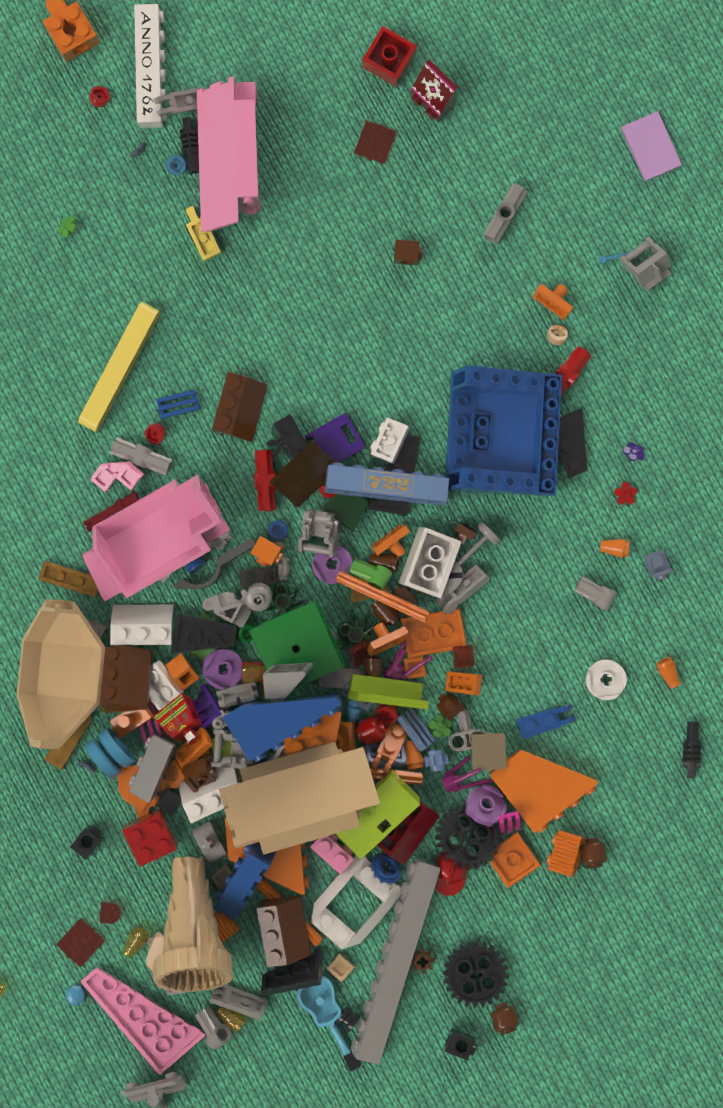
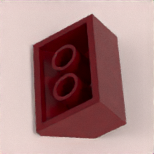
M420 800V805L379 842L377 846L391 858L405 865L440 815ZM385 819L380 825L384 827L388 821Z

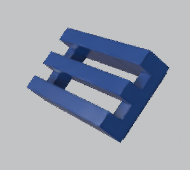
M195 390L156 399L161 419L200 410ZM193 396L192 399L162 406V403ZM191 403L195 404V406L176 410L168 413H164L163 411L166 409H171Z

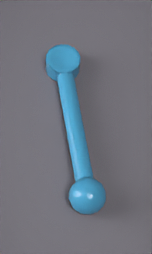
M625 252L609 257L600 256L599 263L605 264L606 261L617 259L622 255H627L630 252Z

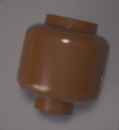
M597 838L585 839L586 843L580 846L582 864L586 865L587 869L603 867V863L607 862L605 844L598 842Z
M507 1003L496 1005V1010L490 1014L494 1030L501 1032V1035L517 1031L516 1027L519 1026L520 1021L516 1008L514 1006H507Z

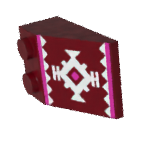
M429 59L413 84L410 96H412L411 100L417 106L421 105L426 110L425 113L431 120L435 119L439 122L455 106L458 87Z

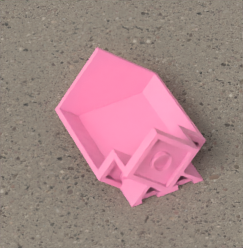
M234 76L228 78L227 83L219 81L210 85V89L197 90L201 232H209L239 223L238 212L252 215L257 214V211H262L258 195L255 115H257L256 102H258L256 83H235Z
M198 475L180 485L175 479L92 527L93 548L83 553L82 557L104 601L119 593H123L126 598L132 596L211 551L209 542L230 531L228 524L221 516V511L215 499H213L209 492L210 489L207 483L204 484Z

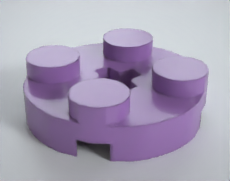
M337 545L334 558H330L329 555L315 553L312 568L319 580L327 584H338L336 581L339 571L349 574L352 558L345 548ZM329 559L338 561L335 570L327 568L326 565L329 564Z
M216 648L205 658L202 674L206 681L217 689L232 687L240 681L243 675L242 660L238 654L230 649ZM226 664L227 671H222L220 674L219 666Z
M483 785L482 787L473 788L468 794L465 812L477 823L491 827L499 822V815L506 813L507 805L506 803L504 804L503 795L498 789L490 785ZM488 802L490 809L483 807L482 803Z

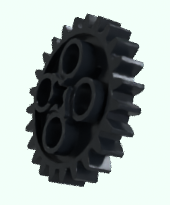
M459 804L456 806V811L450 808L448 810L449 814L445 812L442 815L444 819L438 821V824L441 826H437L435 831L440 834H437L435 839L440 840L436 847L443 848L439 854L447 855L445 861L453 860L452 866L459 863L460 870L465 865L468 871L472 869V866L477 870L480 868V864L483 867L486 866L487 861L491 862L494 859L492 855L498 853L495 848H498L500 843L496 840L501 835L495 834L499 827H488L477 823L466 814V804L463 809ZM459 820L466 821L467 827H462ZM473 822H476V826L469 836L470 840L465 844L463 851L459 852L461 845L467 837L466 834L470 831ZM477 830H482L485 837H480ZM450 837H456L459 844H453ZM468 847H473L476 850V855L471 854Z
M478 940L475 941L474 946H471V943L467 941V947L465 948L462 944H459L460 951L453 948L454 957L448 955L447 958L450 960V963H444L448 970H444L443 975L448 977L443 979L446 984L450 983L446 990H453L451 997L458 996V1003L465 1000V1007H468L470 1002L474 1008H476L477 1003H480L482 1008H484L485 1001L492 1005L491 998L494 997L499 1000L497 993L504 994L501 986L508 985L503 980V978L509 977L508 973L503 972L508 969V966L501 965L504 963L505 958H498L500 956L499 950L493 953V945L486 948L487 944L485 941L482 946H479ZM471 956L474 957L476 969L479 973L480 992L477 991L475 978L472 975ZM486 957L489 959V962L486 966H479L478 960ZM461 962H467L469 967L467 970L461 971L458 969V965ZM490 977L493 979V984L491 986H484L482 984L483 980ZM471 982L474 986L470 991H465L462 988L464 983Z

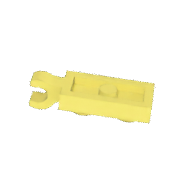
M193 206L185 209L191 221L186 226L203 262L221 254L212 232H201V218H198Z

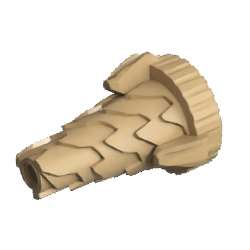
M177 857L173 860L172 865L173 893L169 894L170 902L167 910L164 937L160 932L154 934L148 951L146 966L153 972L155 984L164 990L196 992L215 989L232 981L233 969L232 956L225 950L218 936V923L214 917L212 900L210 899L209 880L205 877L204 857Z

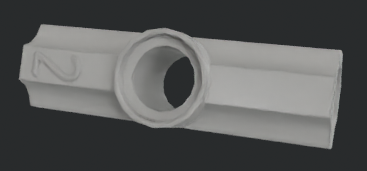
M513 183L502 203L498 206L495 215L483 233V236L488 241L496 244L500 241L528 193L522 186ZM507 210L510 216L507 218L502 217L500 211Z
M117 437L110 451L111 454L126 459L138 467L148 468L167 476L173 461L170 458L153 452V450L145 446L135 445Z

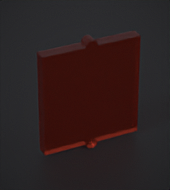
M366 121L354 154L365 157L368 161L373 160L385 165L397 131L385 128L382 124L377 125Z
M80 918L56 945L66 954L67 958H71L81 967L105 940L95 932L94 927L91 928Z

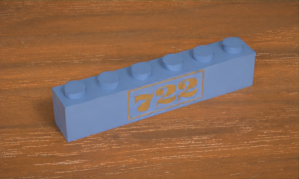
M332 463V465L327 467L325 493L444 506L448 498L449 478H444V475L441 474L426 476L422 472L408 474L399 469H394L390 472L384 471V468L381 467L364 469L362 465L346 467L342 463Z

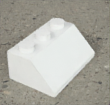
M419 527L398 584L441 598L462 541L425 527Z
M174 604L113 605L110 645H172L174 637Z
M215 767L217 770L216 781L197 788L198 792L195 793L185 783V780L179 785L181 801L190 823L224 809L219 789L243 782L238 768Z

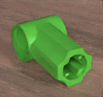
M356 558L351 565L349 575L384 590L392 576V572L384 566L377 565L375 567Z

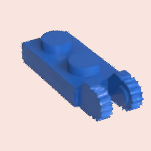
M571 704L559 708L554 707L516 719L522 739L557 729L561 725L576 721L575 716L559 721L557 713L570 711L572 709Z

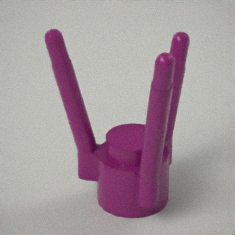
M404 641L383 675L387 679L403 681L408 675L432 660L433 657H427L403 673L404 667L400 664V661L406 653L404 648L407 643Z
M467 756L451 770L445 772V777L441 778L448 793L451 791L456 793L463 789L492 783L493 779L461 785V781L481 772V769L478 768L458 777L457 773L453 775L454 772L471 759L470 756Z

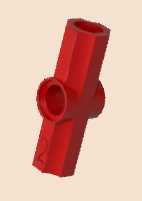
M579 346L575 348L568 360L555 373V375H562L561 397L566 389L570 388L580 375L581 369L591 358L589 352Z
M272 450L255 451L256 473L254 475L259 512L276 510V488L270 483V480L275 476L273 456L271 455Z

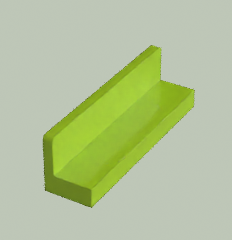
M356 674L351 675L349 699L428 709L429 701L421 700L422 683Z

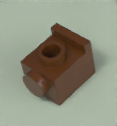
M206 758L183 766L185 783L194 793L198 792L197 788L216 781L217 770L215 767H211Z

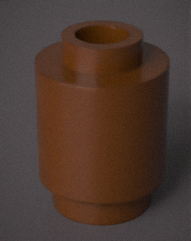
M398 585L390 593L416 606L419 605L416 601L417 598L405 586L401 588Z
M376 601L370 606L373 609L374 615L385 626L387 624L392 626L399 620L397 615L400 612L388 605Z

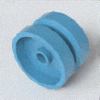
M106 727L99 733L100 741L92 739L85 745V749L100 770L113 780L121 773L120 765L127 768L135 762V758L117 734Z

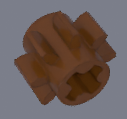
M420 947L418 953L414 952L415 959H412L411 962L412 964L415 963L414 971L420 969L425 974L427 968L433 969L430 962H434L435 958L429 957L431 950L425 952ZM421 956H424L426 960L423 965L419 961Z

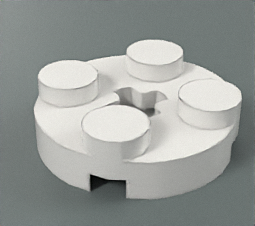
M599 660L588 668L585 682L587 689L593 696L602 700H612L622 693L627 683V677L624 669L618 663L612 660ZM604 674H607V677H611V681L608 682L607 686L601 682Z

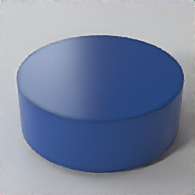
M279 520L272 522L268 528L270 537L276 541L284 540L289 531L288 526Z
M200 556L188 563L186 569L192 574L201 569L206 564V561Z

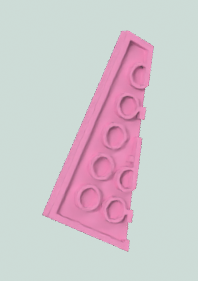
M98 967L80 981L159 1075L206 1036V1033Z

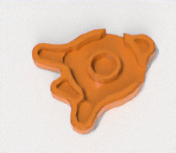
M120 765L121 773L118 775L119 793L126 802L134 806L138 818L149 814L150 807L156 806L155 803L159 799V791H163L165 787L172 789L167 778H163L155 799L148 803L129 792L131 789L128 786L133 774H137L139 768L136 765L127 768Z

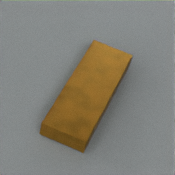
M44 560L38 580L97 598L99 591L91 575Z
M89 715L60 749H50L44 760L62 770L94 717Z

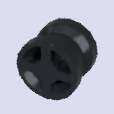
M346 1006L335 1023L342 1025L344 1030L349 1032L358 1022L360 1015L351 1012V1008Z

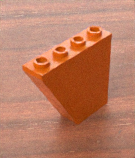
M519 749L506 759V769H494L488 773L534 833L544 831L549 826L548 822L552 819L558 820L565 814L563 811L569 806L571 808L575 807L581 801L579 798L584 794L588 796L597 789L595 786L599 784L591 777L522 749Z
M225 818L228 860L236 863L239 857L243 859L246 853L243 850L246 846L235 848L228 821ZM305 843L276 851L270 867L265 871L263 877L299 894H305L306 888H309L308 876H304V868H307V857L302 855V848H305Z

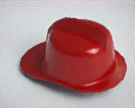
M439 854L436 865L441 869L435 889L445 896L455 895L462 890L465 884L467 867L465 865L460 870L459 863L452 866L453 860L445 861L447 855Z

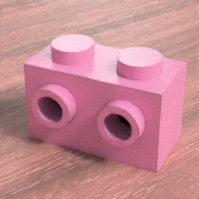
M335 834L314 840L310 848L340 875L354 860L352 855L354 852L346 844L342 846L337 841L339 838Z

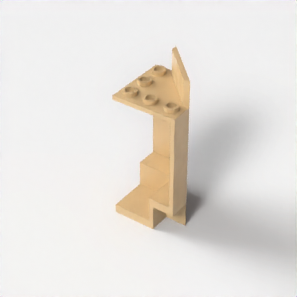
M335 742L240 769L243 782L219 789L235 848L260 842L263 855L359 827L360 809L380 804L364 747L343 753L342 749H337Z

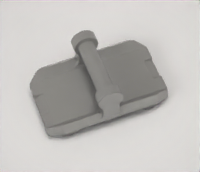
M172 1072L165 1075L166 1079L139 1086L137 1082L128 1083L125 1085L126 1089L121 1090V1093L133 1102L147 1099L150 1107L167 1108L163 1096L183 1090L187 1085V1080L182 1075H178L177 1072Z

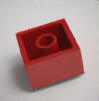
M382 26L362 59V68L397 87L416 55L417 45Z
M157 809L123 826L122 832L139 867L177 850L178 843L161 809Z

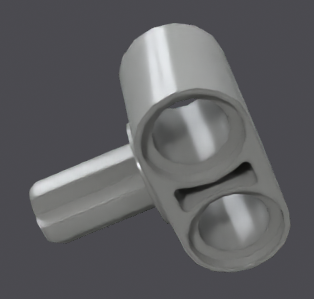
M462 710L457 714L460 731L452 733L448 738V744L454 751L471 750V734H485L480 729L471 728L469 711ZM456 736H460L463 739V744L460 747L452 745V740Z
M210 820L192 830L209 864L228 854Z

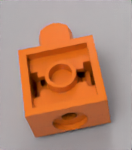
M46 0V8L51 16L43 20V23L66 63L100 44L95 31L77 1L67 6L64 0Z

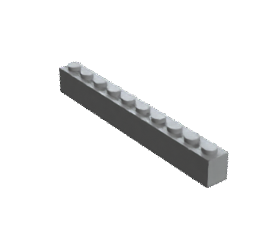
M413 858L412 863L408 864V876L400 890L402 895L400 901L395 905V917L388 927V939L382 946L383 955L376 965L377 974L375 980H372L370 984L371 993L369 1000H366L364 1003L363 1019L359 1020L357 1026L358 1035L351 1045L352 1054L358 1060L377 1065L380 1064L441 869L436 864Z

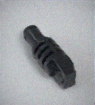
M190 117L182 118L183 129L179 130L182 153L187 159L189 174L199 173L198 133L196 127L192 128Z
M687 722L686 740L683 742L682 767H687V778H695L696 768H701L702 743L699 740V722Z

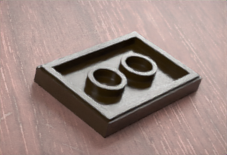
M312 440L270 480V483L298 508L326 482L328 465L338 462Z

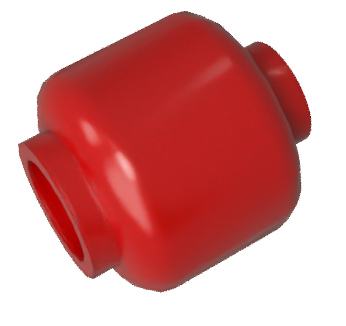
M375 715L361 720L356 728L359 740L367 745L384 740L386 731H388L385 720H380Z

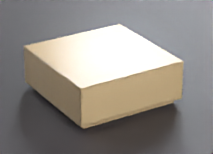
M339 953L326 969L342 983L355 968V965Z

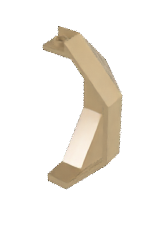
M46 599L22 639L16 696L31 747L60 749L100 704L106 647L74 601Z

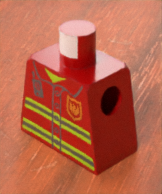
M183 693L179 694L153 716V719L172 739L180 742L186 740L189 745L199 740L195 731L202 725V722L190 696Z

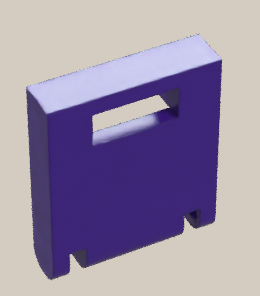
M347 413L305 435L306 440L314 437V441L338 463L366 448ZM346 425L349 426L357 440L352 444L348 442L341 429Z

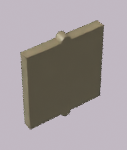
M486 732V734H471L472 769L480 768L489 772L494 769H506L505 733L490 734V732Z

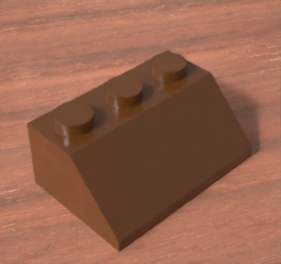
M227 372L212 431L221 435L253 442L268 385L247 376Z
M124 645L105 648L100 706L111 713L148 710L153 655L151 650Z
M301 896L262 900L256 909L267 967L288 965L311 956Z

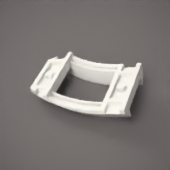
M356 854L354 860L343 873L339 874L313 903L311 924L341 950L360 944L402 895L399 885L394 883L387 885L385 882L380 883V879L374 878V871H371L372 864L365 856L360 859ZM352 876L382 901L356 933L326 908Z

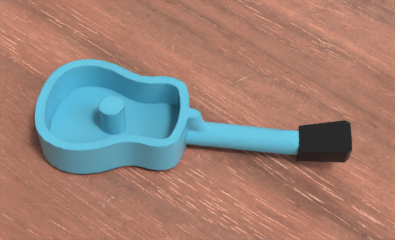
M322 975L321 985L298 989L296 996L299 1004L312 1015L318 1027L329 1026L344 1054L343 1057L349 1071L352 1072L360 1067V1061L352 1054L339 1027L335 1023L341 1016V1009L335 1001V993L331 981Z

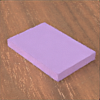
M658 111L621 127V131L644 182L682 166Z

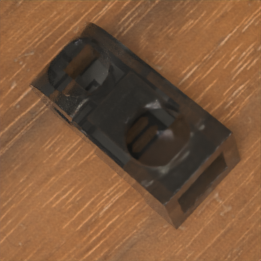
M276 567L238 571L241 589L249 588L255 583L266 585L278 583Z

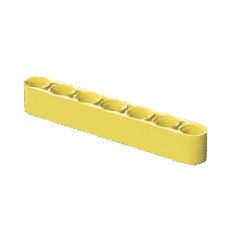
M144 302L139 304L78 420L79 424L94 432L100 429L157 322L160 310Z

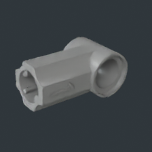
M583 576L574 592L592 601V604L607 612L617 596V593L611 589L599 586Z
M211 1005L195 1015L207 1035L206 1043L210 1048L218 1049L231 1039L230 1029L226 1025L221 1024Z

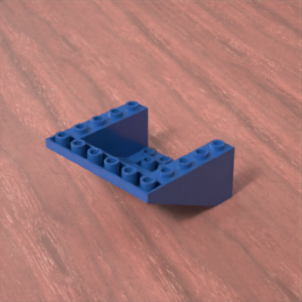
M468 365L451 372L445 478H449L448 491L556 496L562 375Z
M339 694L287 698L280 702H271V700L254 701L238 707L222 718L249 761L254 759L257 762L267 756L266 753L271 751L272 748L275 751L285 745L283 740L291 737L293 740L303 733L301 729L309 725L312 728L322 722L320 717L325 714L330 717L338 712L343 700Z

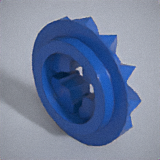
M380 853L375 856L371 862V871H374L375 874L374 878L380 879V883L385 882L387 885L396 883L402 873L400 863L391 858L387 853ZM387 864L388 872L385 874L383 867Z

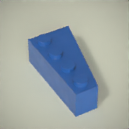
M260 842L246 845L243 850L246 853L243 859L241 857L238 858L233 867L236 871L234 874L229 873L224 882L227 886L224 890L220 888L214 898L217 900L214 908L236 920L248 901L249 896L252 895L257 884L261 881L265 871L270 867L276 853L275 851L263 855Z

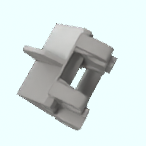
M647 237L645 242L627 255L619 257L625 270L633 274L641 287L645 286L644 290L646 292L671 275L668 269L671 267L668 254L654 243L650 237ZM647 249H650L652 255L641 264L634 266L631 263L633 259Z
M325 508L321 511L308 509L304 512L302 535L298 539V552L303 553L307 551L329 555L330 558L335 557L342 525L339 520L335 519L334 513H328ZM311 536L324 537V543L328 544L329 547L308 544L306 541Z
M244 589L241 590V600H237L236 594L229 591L205 599L202 604L205 610L214 611V614L239 627L244 626L251 614L250 608L245 602L247 591Z
M213 730L215 746L214 762L211 763V767L243 769L248 767V764H253V760L249 761L230 730ZM224 738V740L231 742V755L222 759Z

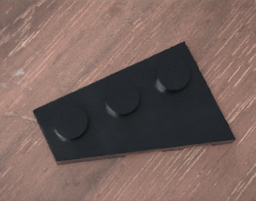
M582 408L560 417L558 456L568 479L587 471Z
M178 614L170 654L234 646L238 626Z
M321 947L315 949V953L311 956L298 960L289 966L282 965L263 974L261 984L263 996L321 985L323 963Z

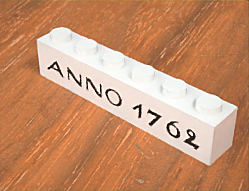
M158 4L134 5L137 124L139 128L163 127V121H166V115L158 116L157 111L163 108V103L155 104L153 99L166 95L165 89H162V82L166 80L165 69L162 70V62H165V51L161 50V43L165 42L164 30L161 31V24L164 23V12L160 11Z

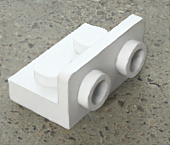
M386 418L385 422H382L379 427L380 434L377 440H374L371 445V455L377 459L394 464L410 427Z
M159 660L151 667L149 698L160 711L184 691Z

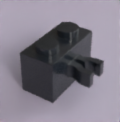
M291 414L273 423L271 429L277 440L266 442L267 447L271 445L276 446L280 443V446L271 455L275 457L283 449L289 461L308 445Z

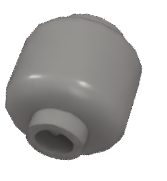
M263 583L251 585L245 596L247 606L254 611L266 610L272 601V591Z

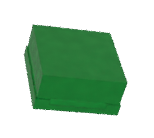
M318 600L265 621L261 625L249 630L266 670L271 665L313 663V667L295 688L344 668L345 661Z

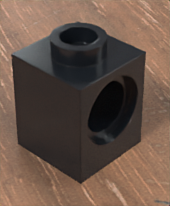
M87 826L70 848L86 860L104 838L100 836L102 833L96 827L92 826L90 828ZM85 836L92 838V846L84 844L83 839Z
M451 1028L444 1045V1050L468 1061L469 1056L474 1055L477 1044H475L473 1036ZM465 1041L467 1045L464 1049H458L456 1047L457 1042Z

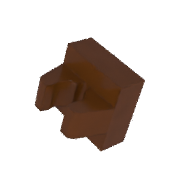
M462 521L458 523L455 531L460 533L457 540L462 541L461 545H463L466 538L473 540L477 533V530Z
M443 693L438 698L440 703L436 705L449 721L464 709V706L452 693L448 696Z

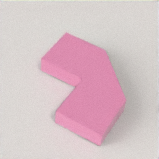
M130 461L103 463L90 480L104 492L110 489L116 479L130 490H133L144 476V473Z

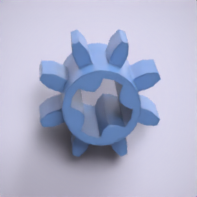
M443 749L428 751V756L424 757L425 767H430V772L445 770L444 764H449L448 754H443Z

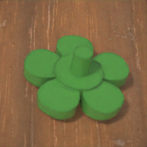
M70 216L69 218L64 217L61 223L63 225L59 226L58 232L64 238H68L70 232H75L77 228L74 224L76 218Z
M436 715L435 721H430L429 728L434 730L433 736L437 738L441 734L448 736L451 730L447 727L452 725V721L444 720L443 715Z

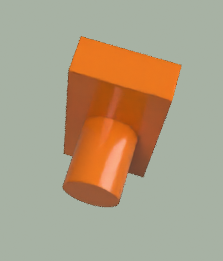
M540 284L532 296L562 320H565L573 306L563 300L568 289L561 284L553 292L543 284Z
M400 523L370 547L377 556L389 548L396 558L400 557L406 550L398 540L410 531L406 525Z
M383 622L379 623L373 628L379 639L370 642L367 651L373 657L406 641L409 632L404 626L389 633Z
M447 671L445 691L480 695L482 675Z
M149 707L148 710L124 711L110 720V723L118 737L123 738L151 720L153 714Z
M201 727L195 732L199 737L196 743L189 745L186 741L174 752L180 768L184 769L183 766L195 762L198 758L203 759L210 756L209 748L213 745V742L206 729Z

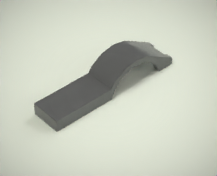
M250 538L216 559L217 568L215 574L204 584L195 585L182 579L174 584L175 588L204 589L212 586L219 579L222 566L251 550L256 543Z

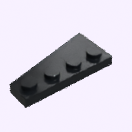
M407 435L395 463L388 462L385 471L392 472L394 469H399L408 474L415 472L421 437ZM372 498L368 510L407 516L409 502Z

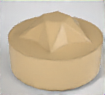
M553 325L548 330L547 339L554 345H562L567 340L568 331L561 325Z

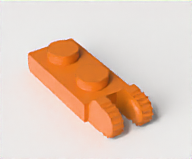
M399 723L389 724L386 737L381 741L371 766L376 768L381 758L388 761L383 768V773L385 774L388 773L391 765L395 762L407 736V733Z

